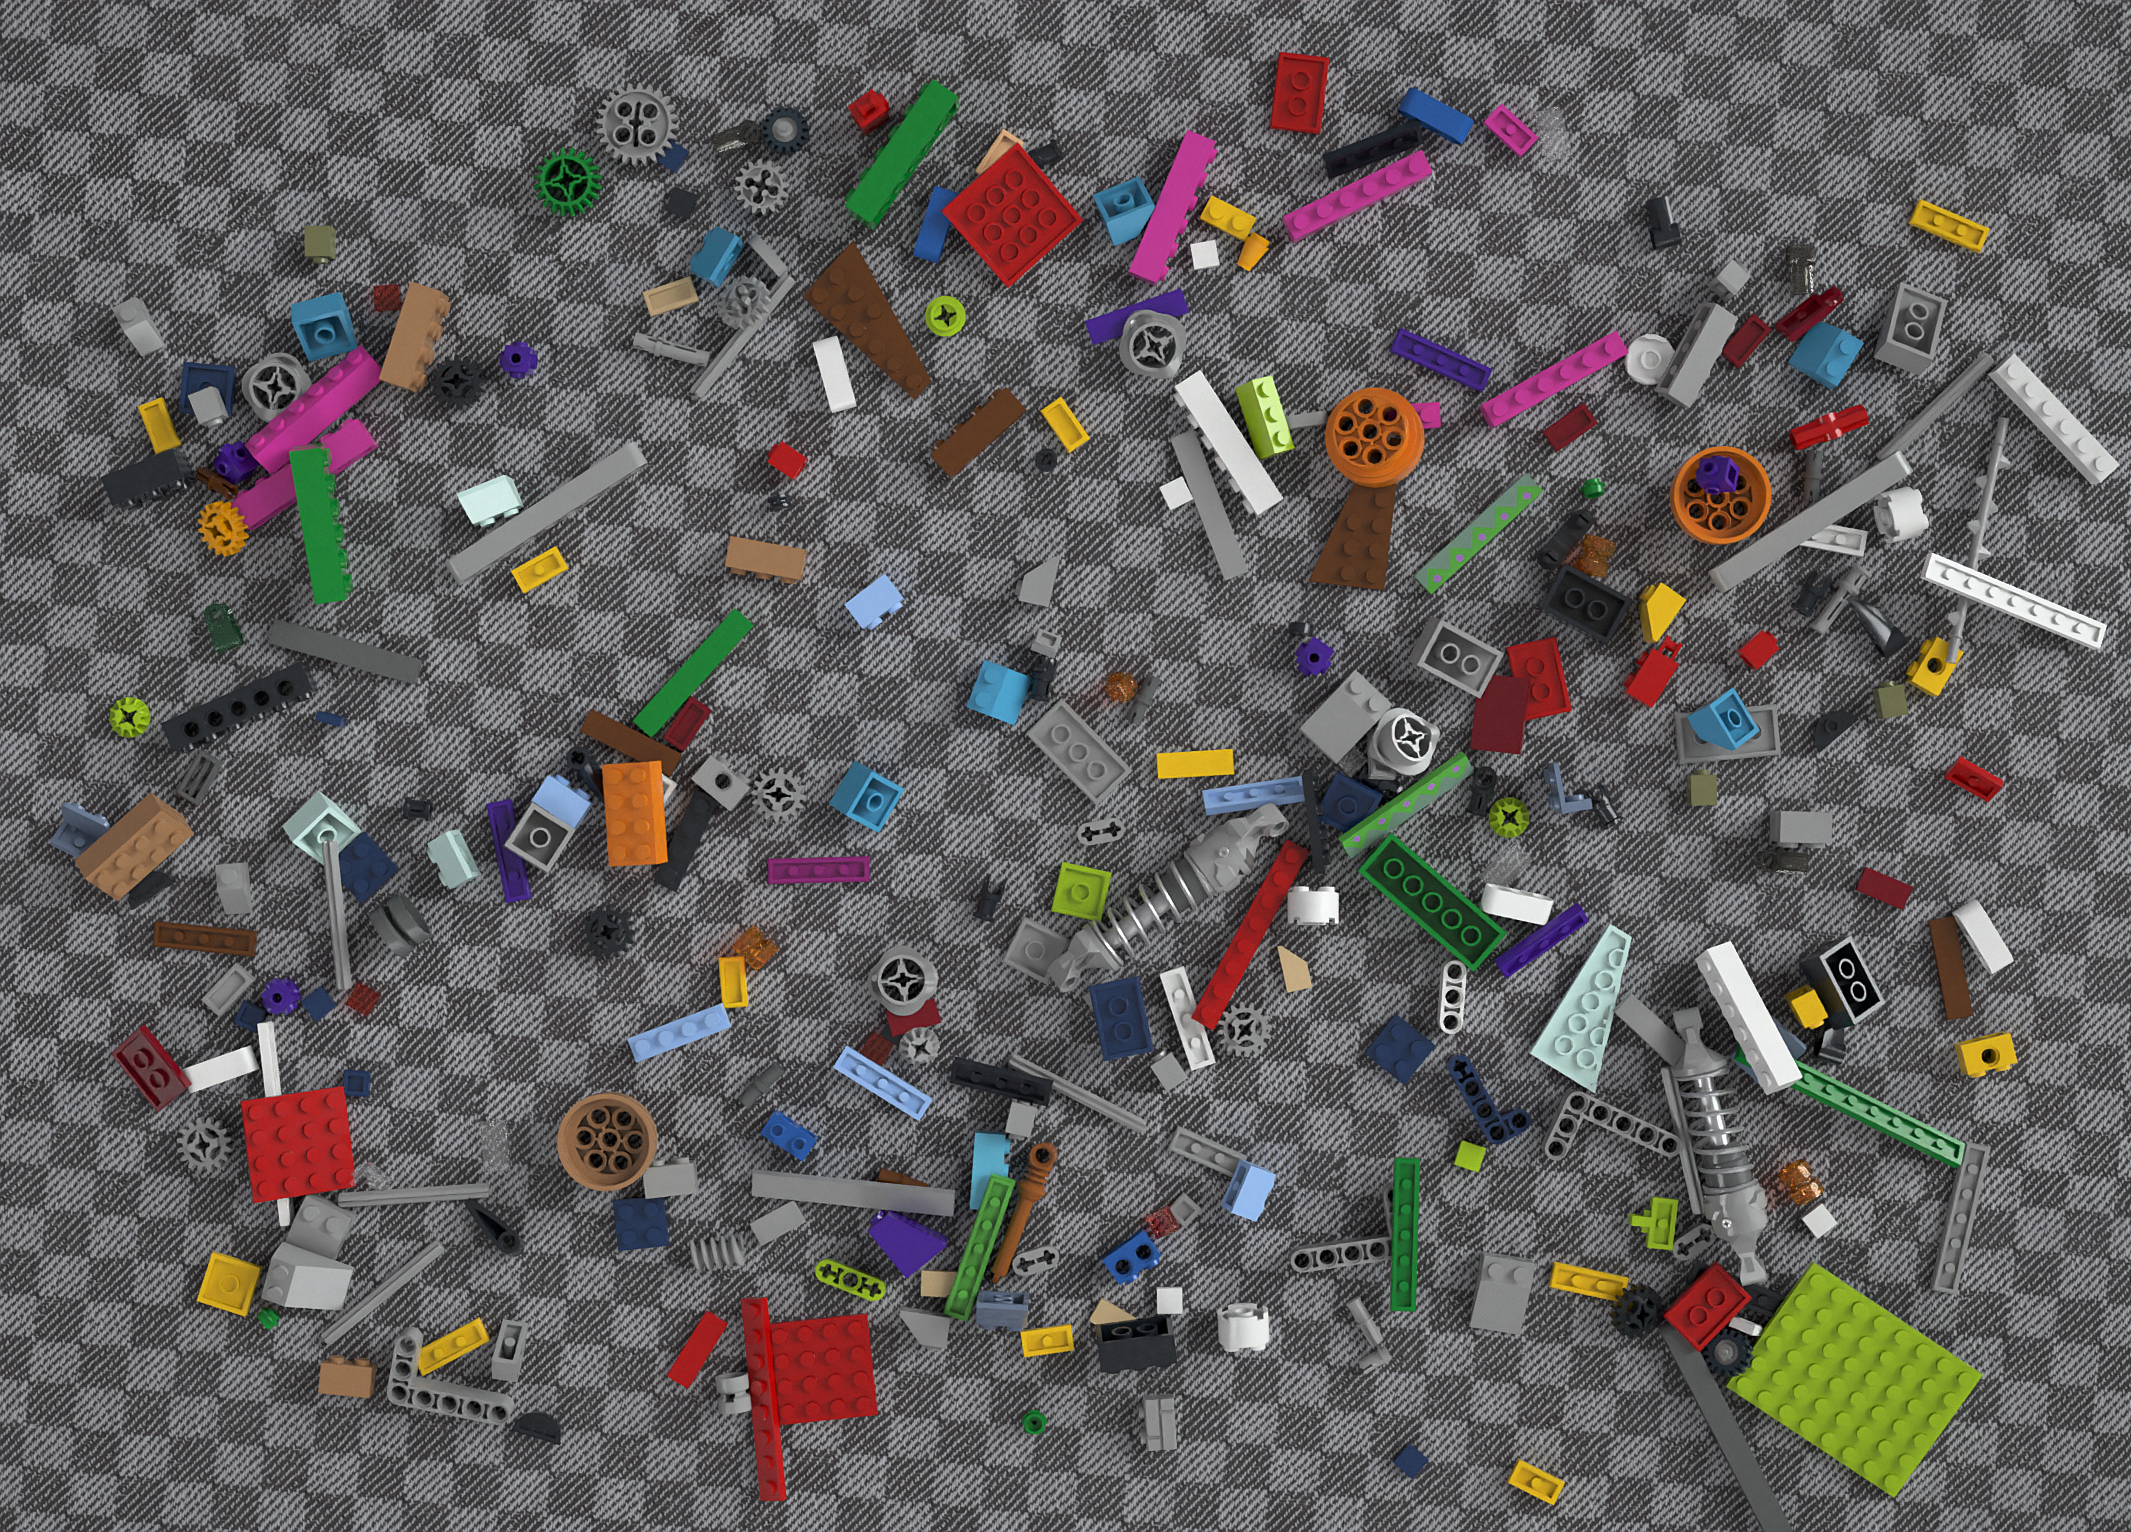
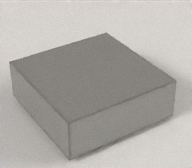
M1038 629L1030 650L1055 658L1062 637Z
M1182 1192L1166 1211L1186 1228L1202 1211V1208L1186 1193Z

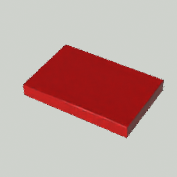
M1279 52L1269 129L1320 135L1330 58Z
M1556 637L1505 647L1511 677L1530 679L1526 721L1572 711Z
M1714 1261L1662 1316L1697 1352H1700L1752 1297L1717 1261Z

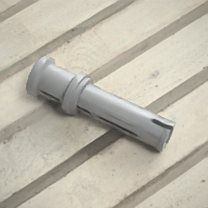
M1853 562L1851 571L1844 580L1838 582L1839 589L1813 624L1810 625L1818 633L1825 634L1829 626L1848 601L1846 599L1851 596H1857L1859 594L1858 590L1865 580L1872 577V574L1861 565Z

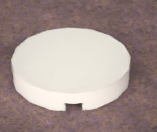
M1646 334L1636 338L1628 346L1627 350L1629 353L1625 355L1624 365L1627 373L1634 381L1642 385H1655L1659 383L1675 351L1665 338L1657 334Z

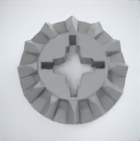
M924 1027L909 1030L903 1035L899 1043V1051L902 1058L908 1064L912 1063L918 1067L923 1063L929 1064L933 1057H937V1052L940 1048L937 1035L932 1030ZM924 1043L926 1051L919 1050L916 1052L914 1045Z

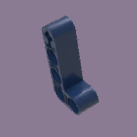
M1454 1053L1448 1057L1446 1068L1483 1135L1490 1143L1495 1145L1503 1144L1529 1128L1531 1124L1530 1115L1520 1107H1513L1499 1114L1477 1072L1466 1056L1461 1053ZM1456 1060L1464 1062L1461 1066L1467 1076L1463 1077L1457 1069H1453L1456 1066ZM1470 1081L1477 1083V1090L1473 1094L1465 1092V1085ZM1487 1103L1490 1107L1489 1113L1485 1116H1479L1477 1113L1478 1106ZM1517 1113H1522L1524 1116L1523 1123L1519 1126H1514L1512 1124V1117ZM1493 1126H1501L1502 1133L1498 1138L1490 1137V1129Z

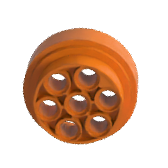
M1365 388L1346 396L1334 408L1326 425L1325 444L1332 463L1347 479L1365 487H1385L1399 482L1415 468L1424 449V428L1416 410L1403 396L1385 388ZM1364 404H1373L1370 413H1361V407ZM1392 410L1397 412V416L1393 421H1385L1387 412ZM1352 420L1353 427L1349 431H1342L1341 426L1343 422ZM1369 428H1377V435L1374 438L1367 439L1365 437V433ZM1395 435L1402 437L1399 445H1389L1391 437ZM1350 445H1357V453L1353 456H1347L1346 449ZM1373 453H1382L1380 462L1376 464L1370 463V457Z
M1711 447L1691 456L1677 470L1670 487V506L1678 525L1690 537L1710 545H1726L1750 536L1764 522L1771 505V485L1766 471L1753 456L1734 447ZM1712 456L1730 457L1740 468L1738 478L1743 483L1741 490L1720 492V504H1714L1710 499L1711 494L1706 493L1700 485L1697 493L1690 492L1687 484L1689 480L1697 481L1696 471L1700 466L1701 458H1711ZM1736 502L1744 506V513L1741 516L1736 515L1733 511V505ZM1691 505H1696L1700 509V516L1697 519L1689 514ZM1714 516L1720 517L1723 521V527L1720 530L1712 526Z

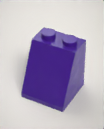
M881 1209L871 1217L868 1232L906 1279L947 1246L948 1238L944 1234L897 1211L887 1210L885 1212Z

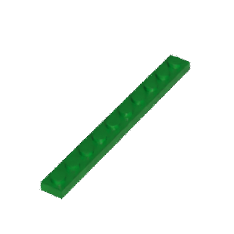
M1738 1042L1734 1060L1752 1068ZM1794 1059L1803 1077L1791 1085V1088L1955 1169L1961 1165L1965 1143Z

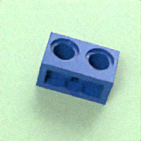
M777 1109L760 1133L802 1162L819 1138Z
M1141 1228L1102 1256V1261L1119 1285L1124 1282L1128 1285L1139 1277V1271L1145 1267L1149 1270L1160 1262L1158 1258L1161 1256V1252L1145 1229ZM1140 1245H1147L1151 1251L1148 1256L1140 1257L1136 1253L1137 1248ZM1119 1260H1126L1129 1262L1130 1267L1127 1271L1121 1272L1116 1269V1263Z

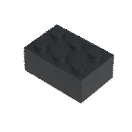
M174 449L101 477L111 505L122 510L128 509L129 511H135L144 507L143 503L152 500V502L161 501L167 498L166 494L176 491V493L186 491L191 488L190 484L197 482L186 453Z
M1563 563L1559 566L1537 610L1601 645H1608L1632 599Z
M1851 935L1828 942L1799 962L1811 988L1815 990L1828 1015L1827 1019L1833 1031L1856 1025L1885 1004Z
M1171 1315L1095 1324L1101 1373L1117 1374L1121 1370L1128 1369L1141 1371L1152 1366L1165 1368L1177 1363Z

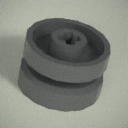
M397 892L388 899V908L380 905L369 913V918L377 933L387 946L401 958L414 950L413 941L422 944L432 937V932L424 917L415 905L401 892Z

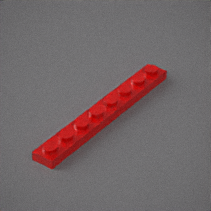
M1288 839L1285 840L1196 1006L1191 1019L1214 1030L1308 855V850Z
M745 1297L741 1299L760 1501H783L787 1497L767 1297Z

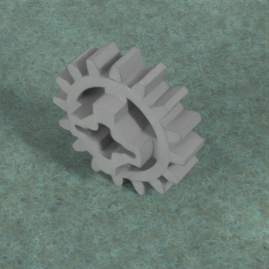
M780 767L778 773H775L773 768L769 769V776L761 773L763 781H755L754 784L758 787V790L751 791V794L757 795V799L752 803L760 805L757 812L762 813L765 811V819L768 820L771 816H774L775 822H779L780 816H783L785 821H789V814L797 817L796 808L804 809L805 806L800 801L807 799L806 795L801 794V791L806 789V785L799 786L798 784L802 778L799 776L794 779L792 777L793 770L784 774L783 767ZM776 778L774 786L770 789H764L770 780ZM786 779L793 784L796 792L788 789ZM778 788H781L783 793L791 795V797L781 798L780 802H777V797L768 795V793L777 792ZM763 798L770 800L773 804V810L766 806ZM788 801H795L790 809L783 812L784 804Z
M1240 1001L1239 1008L1231 1004L1230 1008L1232 1011L1230 1013L1223 1011V1015L1226 1018L1225 1020L1218 1021L1223 1026L1222 1029L1217 1030L1218 1034H1224V1037L1220 1040L1221 1044L1228 1042L1226 1050L1229 1052L1233 1048L1236 1049V1056H1239L1241 1051H1244L1246 1057H1249L1250 1050H1254L1256 1054H1259L1258 1046L1261 1045L1266 1048L1267 1045L1264 1039H1271L1272 1037L1266 1032L1272 1028V1024L1265 1023L1270 1018L1269 1015L1261 1016L1263 1008L1260 1006L1254 1010L1253 1002H1250L1249 1006L1245 1007L1243 1001ZM1242 1012L1251 1013L1248 1015L1247 1018H1238L1237 1016H1235L1236 1014ZM1258 1020H1260L1262 1028L1260 1035L1255 1030ZM1229 1023L1234 1026V1034L1231 1039L1228 1035ZM1247 1023H1250L1248 1028L1251 1032L1249 1034L1243 1033L1239 1036L1241 1031L1239 1025L1245 1026ZM1244 1040H1251L1252 1042H1254L1253 1044L1248 1046L1239 1045Z
M203 1117L197 1118V1124L193 1120L188 1122L190 1129H181V1133L185 1136L177 1139V1142L182 1143V1147L178 1148L177 1152H184L185 1155L181 1158V1161L189 1160L188 1168L191 1169L197 1165L198 1172L204 1171L205 1167L208 1172L214 1170V1165L220 1168L224 1166L222 1160L228 1161L231 1158L227 1152L234 1150V1147L229 1145V1142L234 1140V1137L227 1136L226 1133L229 1132L230 1128L223 1129L221 1127L223 1124L222 1120L214 1123V1118L208 1117L205 1122ZM211 1129L214 1130L219 1136L213 1134L211 1132ZM195 1132L196 1138L190 1143L191 1136ZM201 1142H209L210 1146L202 1147ZM219 1146H221L220 1153H219V1155L215 1158V1156H216L215 1151L217 1150V1148H218ZM192 1152H194V1153H196L197 1155H199V1156H200V1159L197 1158Z

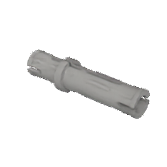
M636 332L632 348L654 353V356L660 357V355L704 368H707L711 352L664 340V337L661 336L656 338Z

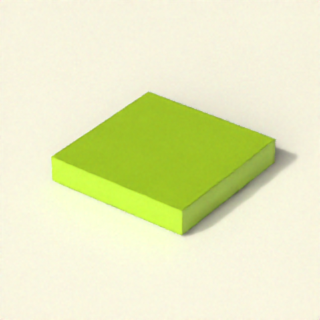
M1062 862L1051 911L1088 920L1097 919L1101 922L1112 873Z

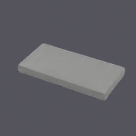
M1062 698L1026 733L1096 806L1133 771Z
M1776 704L1746 707L1760 731L1733 751L1700 739L1696 731L1692 729L1687 718L1692 712L1674 714L1678 764L1781 755Z

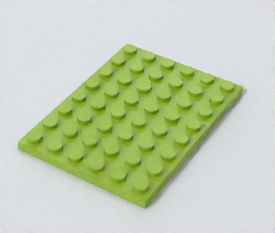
M1811 1261L1773 1317L1766 1324L1761 1335L1752 1344L1753 1351H1751V1355H1754L1753 1360L1750 1359L1749 1361L1751 1364L1750 1368L1746 1367V1372L1743 1374L1739 1373V1376H1730L1724 1384L1727 1388L1895 1498L1983 1375L1906 1322Z

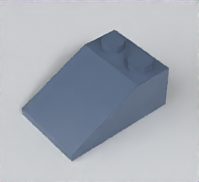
M979 1290L976 1304V1325H981L982 1329L995 1330L997 1326H1007L1009 1331H1022V1327L1027 1328L1029 1293Z

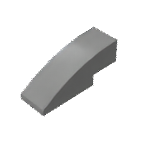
M1629 993L1613 1010L1619 1018L1667 1063L1673 1067L1685 1052L1686 1043L1632 993Z

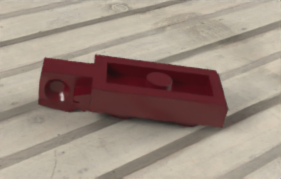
M1832 286L1823 294L1818 296L1813 294L1776 323L1777 331L1790 342H1794L1844 301L1840 289Z

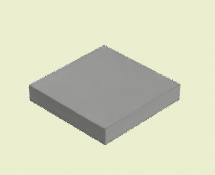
M1024 916L1002 962L1047 985L1051 977L1048 974V968L1054 960L1062 955L1069 938Z

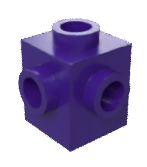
M513 341V345H505V351L500 353V366H503V371L510 374V378L525 379V375L533 376V371L537 369L538 355L535 354L534 349L528 347V343ZM516 354L521 356L519 363H514Z
M241 440L233 445L227 443L217 451L219 455L213 462L218 472L227 481L235 485L251 477L260 465Z
M1712 456L1711 458H1701L1700 466L1696 471V482L1708 494L1718 495L1720 492H1735L1740 468L1730 457Z
M1313 636L1307 644L1302 642L1294 653L1297 656V659L1294 661L1298 664L1296 669L1307 677L1311 674L1317 676L1318 673L1323 675L1332 663L1329 661V658L1334 653V650ZM1310 654H1314L1317 657L1315 663L1309 660Z
M275 978L264 986L266 991L261 994V997L264 999L262 1001L263 1006L269 1013L273 1012L275 1015L284 1013L286 1016L298 1007L296 1003L302 999L298 986L288 978L280 981ZM276 993L281 994V1001H279V999L275 995Z

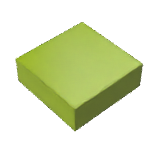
M1461 1140L1453 1164L1479 1172L1486 1148Z

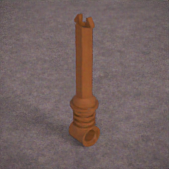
M1040 1142L1031 1149L1028 1164L1030 1165L1025 1167L1028 1171H1024L1023 1175L1025 1177L1016 1182L1019 1200L991 1271L995 1273L992 1282L996 1284L1002 1276L1005 1277L1007 1275L1034 1202L1039 1201L1042 1196L1046 1195L1043 1183H1047L1048 1180L1045 1177L1049 1178L1050 1174L1048 1171L1051 1172L1058 1156L1056 1147L1050 1142ZM1044 1148L1048 1150L1050 1159L1047 1162H1043L1038 1158L1039 1149Z

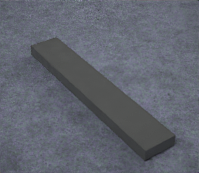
M274 619L268 643L414 685L417 683L423 662L420 659L279 619Z

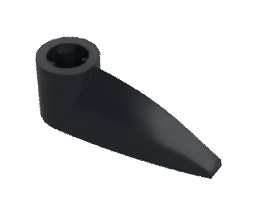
M1854 596L1846 599L1882 657L1887 659L1908 644L1903 633L1876 607Z
M571 748L566 755L568 765L577 771L588 788L605 805L603 773L596 759L588 748ZM576 752L579 754L584 753L583 764L580 762L575 763Z
M1825 1018L1823 1019L1824 1024L1818 1027L1813 1058L1839 1066L1842 1064L1846 1054V1045L1844 1044L1845 1028L1833 1031L1828 1019Z
M471 1198L464 1203L476 1223L500 1251L510 1257H517L522 1254L525 1249V1241L521 1236L516 1234L495 1214ZM510 1239L513 1240L515 1244V1247L513 1249H511L510 1247L508 1248L509 1245L507 1242Z

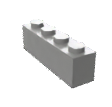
M1702 301L1654 391L1677 406L1690 408L1696 401L1704 381L1709 377L1713 364L1721 355L1727 338L1733 333L1738 318L1717 303Z

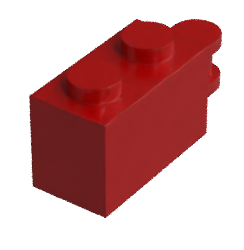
M873 89L848 106L851 118L865 137L890 120L888 111L891 109L889 108V103L881 92L876 94Z
M1666 635L1657 650L1652 648L1648 649L1647 652L1643 651L1636 661V664L1639 665L1634 674L1630 672L1622 684L1625 686L1623 693L1645 707L1653 708L1679 665L1673 660L1681 649L1682 644L1680 642H1673L1670 640V636ZM1664 648L1671 652L1669 657L1662 654Z

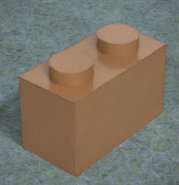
M331 1355L321 1362L318 1393L370 1398L374 1394L377 1363H370L368 1358H355L354 1361L344 1360L345 1357L340 1355Z

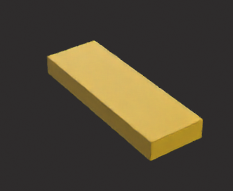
M1922 199L1917 201L1908 222L1912 226L1976 253H1980L1990 228Z
M1233 749L1156 754L1158 779L1234 774Z
M1553 1261L1548 1286L1618 1302L1615 1296L1623 1295L1622 1289H1627L1629 1278Z
M478 1317L422 1347L418 1365L421 1375L424 1376L490 1341L491 1339L480 1318Z

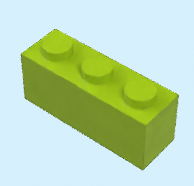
M1272 375L1251 380L1236 387L1235 390L1258 460L1274 457L1294 449L1295 447Z

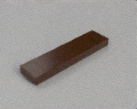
M590 709L580 729V732L640 762L661 761L662 773L670 777L682 756V753L594 709Z
M1955 916L1927 920L1946 1020L1973 1016Z
M155 921L152 946L254 957L256 955L258 931Z

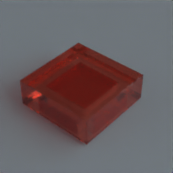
M399 284L373 286L375 312L401 311Z
M358 982L345 1005L368 1017L381 994Z
M872 1031L860 1054L882 1066L894 1044Z
M1168 1205L1145 1217L1157 1239L1180 1228Z

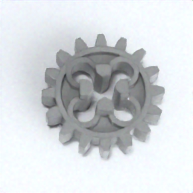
M758 159L757 166H754L750 161L748 162L749 170L740 169L743 177L735 178L740 186L734 187V190L741 193L737 200L739 202L746 201L743 208L747 210L752 207L753 215H756L758 210H761L763 216H766L769 209L775 214L776 205L784 207L781 201L782 198L789 199V194L784 192V190L789 189L790 184L783 182L788 177L786 173L779 174L782 169L781 166L778 165L772 168L773 163L770 160L766 165H763L762 160ZM770 172L771 176L766 179L765 184L771 190L778 188L779 193L772 196L768 190H763L761 193L763 201L756 204L754 203V198L759 196V190L756 186L746 187V182L753 180L758 186H762V174Z
M743 275L740 282L735 278L733 279L734 285L725 286L727 292L720 293L723 301L717 302V305L721 308L718 314L728 326L735 330L738 327L746 330L747 324L755 327V320H763L761 314L768 313L769 310L765 306L771 303V300L767 297L771 293L766 288V285L754 276L748 279Z

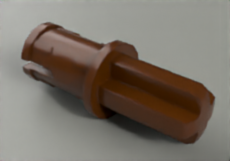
M206 467L197 468L195 478L205 484L211 492H217L227 500L234 499L228 492L237 496L238 487L225 480L223 475L214 473Z
M883 1167L877 1182L928 1187L927 1183L906 1176L907 1173L902 1175Z

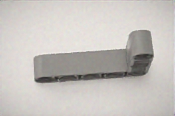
M1570 1089L1564 1094L1541 1145L1542 1151L1547 1157L1552 1160H1561L1566 1156L1584 1118L1667 1157L1676 1156L1682 1147L1680 1139L1671 1132L1577 1089ZM1575 1095H1580L1582 1098L1581 1105L1577 1108H1572L1570 1106V1099ZM1597 1106H1603L1605 1109L1603 1117L1594 1118L1593 1110ZM1625 1116L1628 1120L1627 1126L1624 1129H1618L1616 1127L1618 1118ZM1564 1118H1569L1571 1120V1127L1566 1131H1561L1559 1128L1560 1121ZM1649 1127L1651 1130L1649 1138L1641 1140L1639 1137L1641 1129ZM1667 1138H1672L1674 1141L1673 1147L1665 1151L1662 1147L1663 1141ZM1554 1141H1558L1561 1146L1559 1152L1556 1154L1549 1153V1145Z
M1393 1181L1386 1183L1382 1189L1387 1233L1297 1246L1289 1254V1260L1293 1269L1304 1273L1391 1260L1392 1200L1388 1199V1192L1393 1189ZM1375 1242L1383 1244V1249L1379 1254L1370 1252V1247ZM1349 1246L1358 1248V1253L1353 1258L1345 1256V1250ZM1323 1250H1331L1333 1257L1325 1262L1320 1260V1253ZM1300 1253L1308 1256V1260L1304 1265H1297L1294 1262L1295 1257Z
M408 1327L402 1331L394 1346L387 1388V1397L390 1402L400 1406L494 1425H502L508 1421L514 1409V1401L506 1394L417 1377L423 1335L415 1327ZM404 1339L413 1341L414 1346L407 1345ZM400 1362L407 1363L410 1369H404ZM396 1386L403 1387L406 1393L399 1392ZM421 1391L428 1392L431 1398L424 1397ZM446 1396L453 1397L456 1403L449 1402ZM471 1401H476V1402H478L481 1407H480V1408L474 1407V1406L471 1404ZM501 1406L506 1412H498L495 1407Z

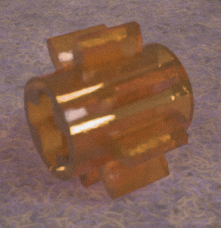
M1121 671L1111 674L1107 680L1109 685L1104 686L1112 702L1118 700L1122 703L1131 700L1135 695L1134 689L1138 688L1130 672L1124 674Z

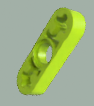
M824 1258L818 1262L815 1268L816 1277L820 1281L867 1300L878 1301L885 1294L886 1285L881 1278L834 1259ZM830 1264L832 1265L831 1270L837 1273L839 1268L844 1269L840 1274L839 1282L834 1281L836 1278L834 1274L829 1273L827 1277L823 1276V1270L820 1267ZM845 1274H856L858 1283L855 1286H847L843 1281ZM862 1277L867 1278L865 1281L867 1285L872 1286L874 1282L878 1283V1288L881 1292L871 1295L870 1289L864 1286L862 1291L857 1290L862 1283Z

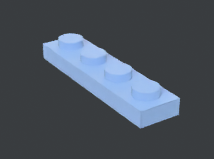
M1302 776L1202 790L1206 816L1260 808L1269 803L1282 805L1305 801Z
M723 1003L635 1035L627 1040L637 1063L730 1028L731 1024Z
M848 1045L833 1067L920 1121L933 1100L930 1096Z

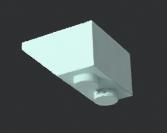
M506 475L457 493L458 499L472 524L480 525L481 528L496 523L495 519L504 515L505 518L519 514L518 509L524 507L513 479Z
M320 791L311 797L282 826L295 845L322 865H324L323 841L336 840L339 854L362 832L332 800Z
M460 830L448 831L427 843L430 848L427 850L429 858L433 863L437 862L441 871L438 873L439 878L444 886L448 885L449 889L456 888L481 875Z

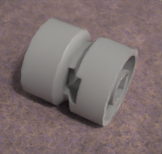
M731 1372L715 1377L716 1391L721 1394L717 1399L720 1414H737L752 1409L750 1394L746 1393V1390L749 1388L747 1372Z

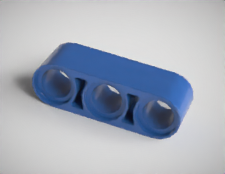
M1412 87L1408 89L1397 109V112L1411 121L1417 119L1420 126L1457 145L1463 144L1474 123L1471 118Z
M938 186L934 187L913 256L938 264L951 226L950 221L940 210L959 193Z

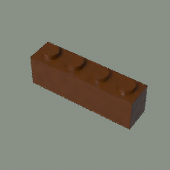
M1007 387L1003 390L1000 388L996 389L988 397L990 402L984 407L981 405L977 406L969 414L971 419L965 424L962 422L958 423L950 431L952 436L946 441L943 439L939 440L931 448L933 450V453L930 454L931 458L951 480L1027 412L1026 408Z

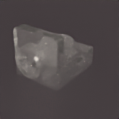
M369 1161L364 1166L360 1163L351 1174L353 1180L349 1184L354 1187L365 1177L367 1179L366 1183L371 1188L377 1191L378 1189L384 1191L393 1182V1179Z

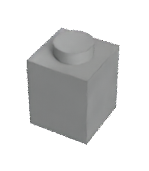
M211 386L188 395L200 425L214 428L222 425V420L229 418L217 388Z
M1162 1050L1151 1058L1153 1062L1150 1063V1067L1167 1092L1188 1078L1171 1050L1167 1053Z

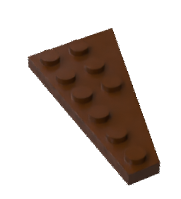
M853 240L802 297L908 395L916 400L932 380Z
M1391 438L1389 445L1397 446L1401 443L1402 439ZM1373 453L1370 457V463L1376 464L1380 462L1382 453ZM1397 483L1378 488L1353 484L1308 582L1384 591Z

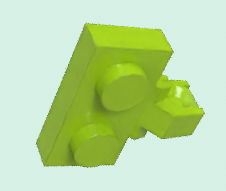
M1651 1196L1650 1209H1643V1215L1629 1213L1628 1224L1640 1226L1641 1232L1647 1233L1645 1243L1647 1248L1673 1250L1678 1200L1675 1198Z

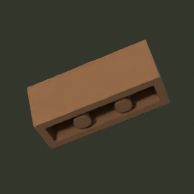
M730 536L725 566L731 568L730 573L745 575L746 571L755 572L756 578L770 580L771 576L781 577L780 582L795 585L796 580L802 581L808 551Z

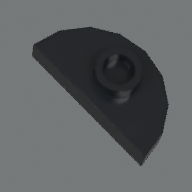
M1842 710L1831 711L1821 716L1816 722L1813 732V744L1817 751L1821 752L1859 719L1852 713Z
M151 871L129 891L128 902L131 910H135L176 883V881L169 874L162 871Z
M540 1411L524 1414L515 1422L511 1430L560 1445L562 1440L559 1423L553 1416Z

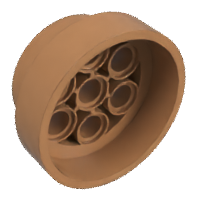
M600 1092L579 1101L563 1118L557 1137L559 1158L567 1173L581 1185L598 1191L622 1189L639 1179L652 1164L658 1144L656 1126L648 1110L633 1097L619 1092ZM597 1109L605 1112V1122H598L595 1119L594 1113ZM621 1111H626L631 1115L630 1124H623L620 1121L619 1115ZM582 1130L590 1132L592 1136L590 1143H584L580 1139ZM607 1132H612L616 1135V1145H609L606 1142L605 1135ZM632 1134H637L642 1138L643 1143L641 1147H635L631 1144L630 1138ZM593 1153L602 1156L603 1163L601 1166H595L591 1162ZM618 1155H623L627 1158V1168H621L617 1165L616 1158Z

